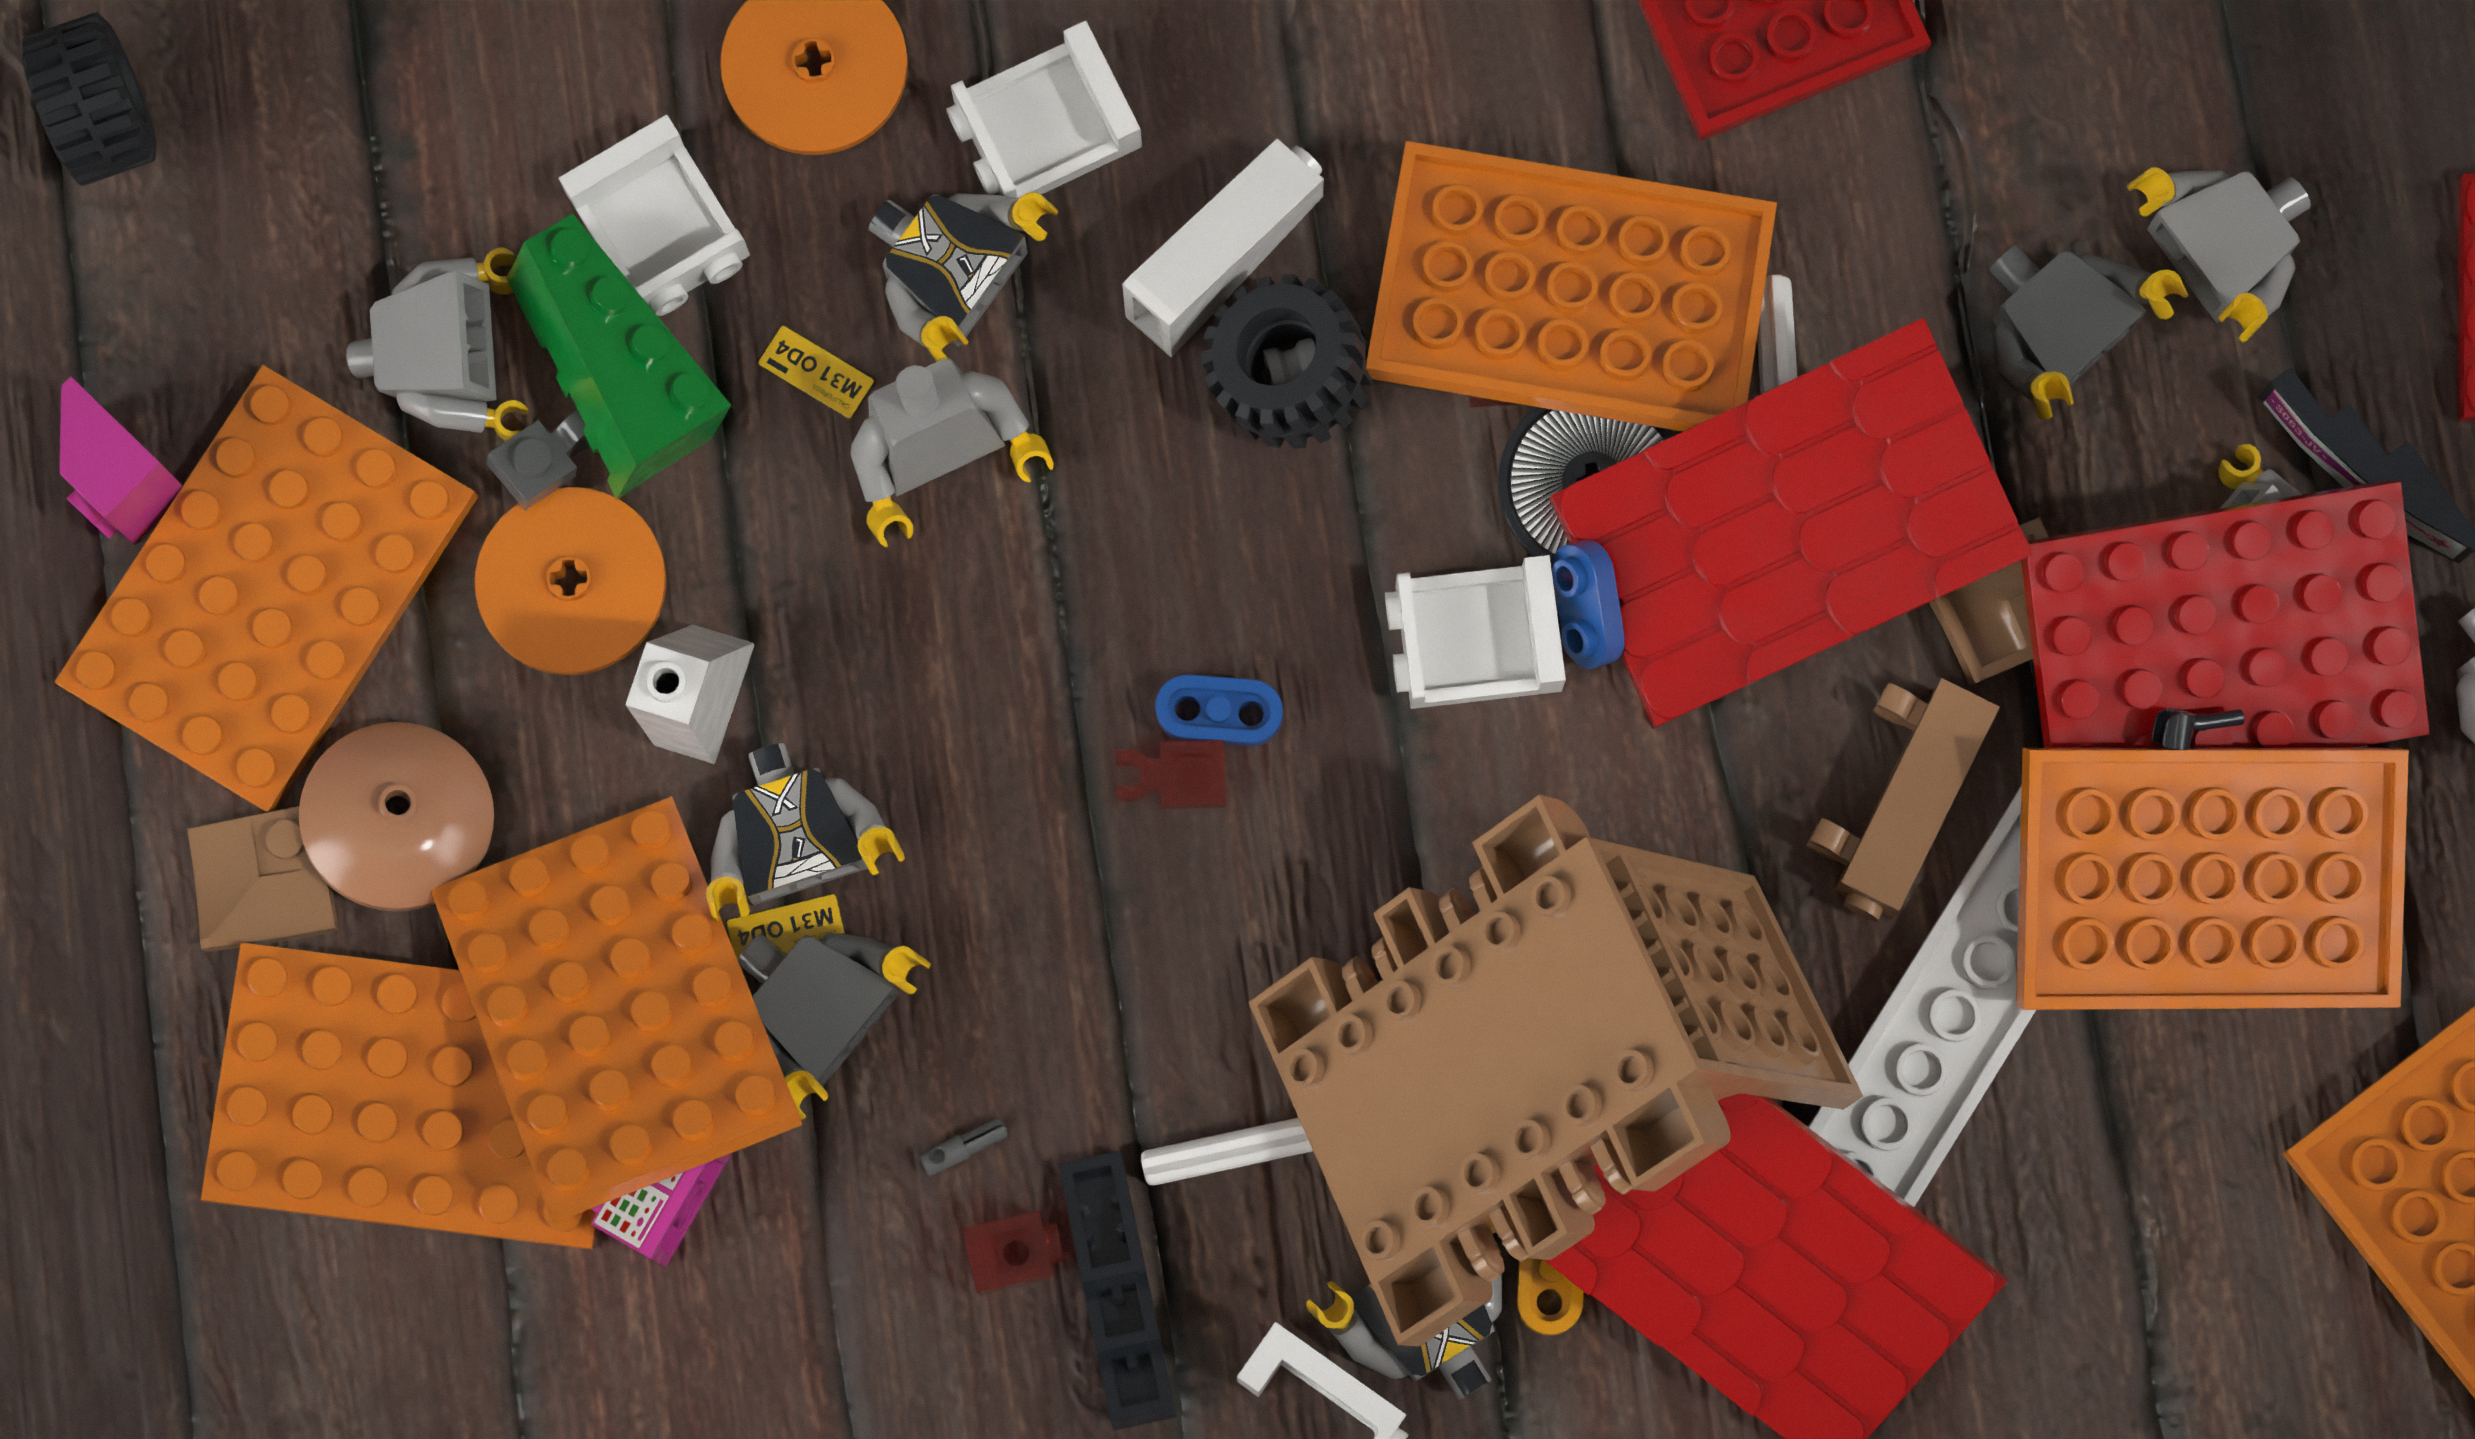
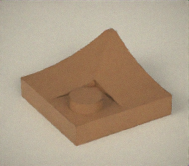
M2040 517L2020 525L2027 541L2048 537ZM2021 561L1929 602L1951 644L1969 685L2033 659Z
M300 806L187 829L197 896L201 949L205 952L240 948L241 942L263 945L340 931L333 890L311 864L302 843L299 827Z

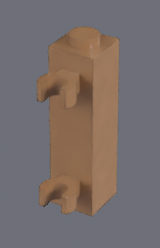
M1943 678L1933 689L1927 703L1918 699L1907 690L1888 683L1873 713L1887 721L1905 726L1913 731L1860 838L1852 835L1837 824L1821 818L1806 845L1810 850L1846 865L1834 892L1846 897L1843 905L1847 909L1872 921H1878L1881 915L1891 920L1900 911L2000 708L1999 706Z

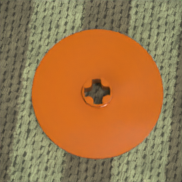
M747 0L732 19L721 51L723 86L729 103L740 121L754 135L769 145L802 155L836 153L854 147L868 139L887 122L895 111L902 97L907 79L908 58L904 36L894 14L882 0ZM811 51H819L822 60H831V62L822 65V74L816 77L810 76L806 67H798V65L807 63V53Z
M580 487L557 488L526 511L519 503L500 518L486 537L475 571V593L478 608L487 629L497 643L521 663L536 670L557 675H581L600 671L616 664L631 654L641 645L656 624L666 592V569L663 554L653 532L644 519L621 500H616L615 497L604 492ZM575 566L579 575L587 578V582L576 585L575 595L566 596L562 587L554 585L555 579L565 577L566 567Z

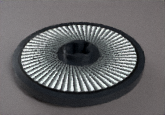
M1540 407L1534 408L1513 431L1504 448L1499 464V502L1503 516L1512 534L1520 545L1533 557L1550 555L1552 568L1553 558L1557 550L1570 543L1549 497L1581 480L1585 476L1586 467H1594V472L1598 473L1673 437V432L1665 428Z

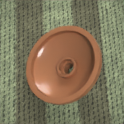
M386 722L370 725L349 733L335 742L324 752L310 771L302 790L299 807V827L302 843L311 864L321 878L345 898L357 904L383 911H410L435 904L431 890L441 884L477 871L490 845L494 824V807L487 779L475 759L466 749L447 735L423 725L406 722ZM400 796L409 802L410 808L402 815H394L386 809L385 803L391 797Z

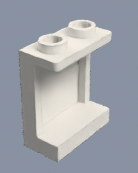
M1087 21L1064 30L1065 43L969 88L965 87L962 80L951 85L955 105L946 108V111L960 141L963 143L972 138L982 158L974 162L973 165L987 194L994 195L999 193L1002 196L1020 198L1029 192L1043 194L1142 147L1141 129Z
M667 114L559 177L566 195L593 239L657 316L668 314L680 307L689 297L687 292L709 280L711 284H716L733 276L742 267L741 260L750 256L745 240L726 215L684 147L678 131Z
M1550 555L1524 558L1522 566L1421 578H1411L1410 572L1399 573L1396 577V591L1385 592L1389 630L1401 629L1404 652L1403 654L1393 655L1397 693L1409 692L1411 709L1562 692L1566 678Z
M1276 1322L1237 1376L1239 1384L1259 1397L1282 1365L1374 1431L1373 1439H1406L1409 1435L1399 1428V1425L1406 1416L1405 1413Z

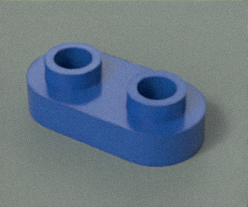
M1584 539L1564 545L1557 550L1552 562V578L1563 647L1571 659L1585 669H1594L1613 663L1623 652L1625 637L1611 558L1598 542L1591 539Z
M1180 675L1170 679L1162 686L1155 703L1156 717L1161 729L1171 738L1183 742L1244 747L1261 746L1276 736L1283 720V706L1279 695L1270 685L1258 680ZM1186 700L1195 702L1200 708L1199 715L1191 721L1180 719L1175 713L1179 703ZM1249 705L1258 707L1263 713L1262 721L1254 726L1245 725L1239 719L1240 711Z

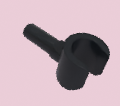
M2163 708L2156 715L2151 741L2161 743L2167 748L2187 750L2190 748L2193 730L2205 731L2208 729L2243 725L2244 713L2241 709L2207 714H2193L2182 710Z

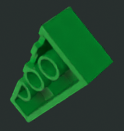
M573 213L524 241L506 279L540 347L548 349L558 369L556 379L565 397H572L585 423L583 433L593 453H600L610 473L607 482L617 500L710 441L731 404Z

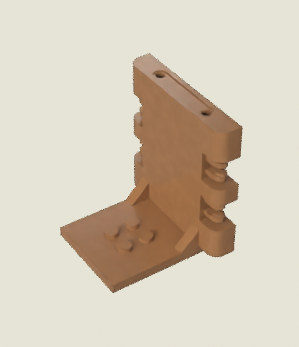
M1538 795L1472 842L1483 865L1469 877L1470 889L1473 891V896L1480 912L1475 914L1467 899L1459 891L1455 890L1454 887L1440 898L1432 892L1409 887L1373 913L1384 936L1372 946V957L1376 960L1375 964L1383 979L1381 982L1375 979V974L1371 968L1357 956L1343 967L1332 960L1311 957L1248 1002L1398 1345L1421 1346L1490 1301L1493 1294L1491 1282L1504 1272V1259L1500 1256L1501 1252L1492 1235L1493 1233L1497 1232L1506 1250L1520 1262L1528 1257L1552 1260L1594 1231L1595 1226L1593 1214L1601 1210L1606 1203L1605 1192L1601 1189V1183L1593 1168L1595 1165H1599L1610 1185L1622 1195L1631 1189L1654 1192L1729 1143L1731 1136L1729 1125L1718 1100L1743 1093L1844 1110L1864 1097L1755 876L1591 838L1584 823L1570 806L1559 799Z

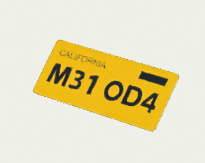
M781 326L758 362L763 368L847 418L852 417L874 383L871 377L785 326Z
M834 894L727 921L732 947L737 960L749 943L759 934H763L788 954L805 934L818 940L829 932L844 933L837 899Z

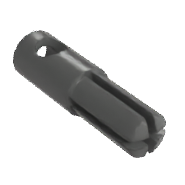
M997 1117L918 1155L930 1178L970 1158L971 1155L1007 1138L1008 1131L1004 1122Z

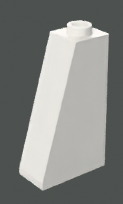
M1277 138L1122 284L1125 317L1172 358L1323 197L1324 179L1320 176L1322 168L1319 163L1303 148L1296 145L1290 150Z
M694 624L646 642L625 705L654 746L715 764L754 648V643Z

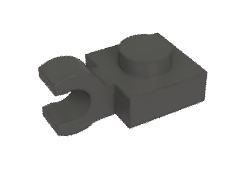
M578 409L570 414L551 434L537 420L487 454L486 464L525 511L576 477L577 466L570 458L590 447L583 433L585 423Z

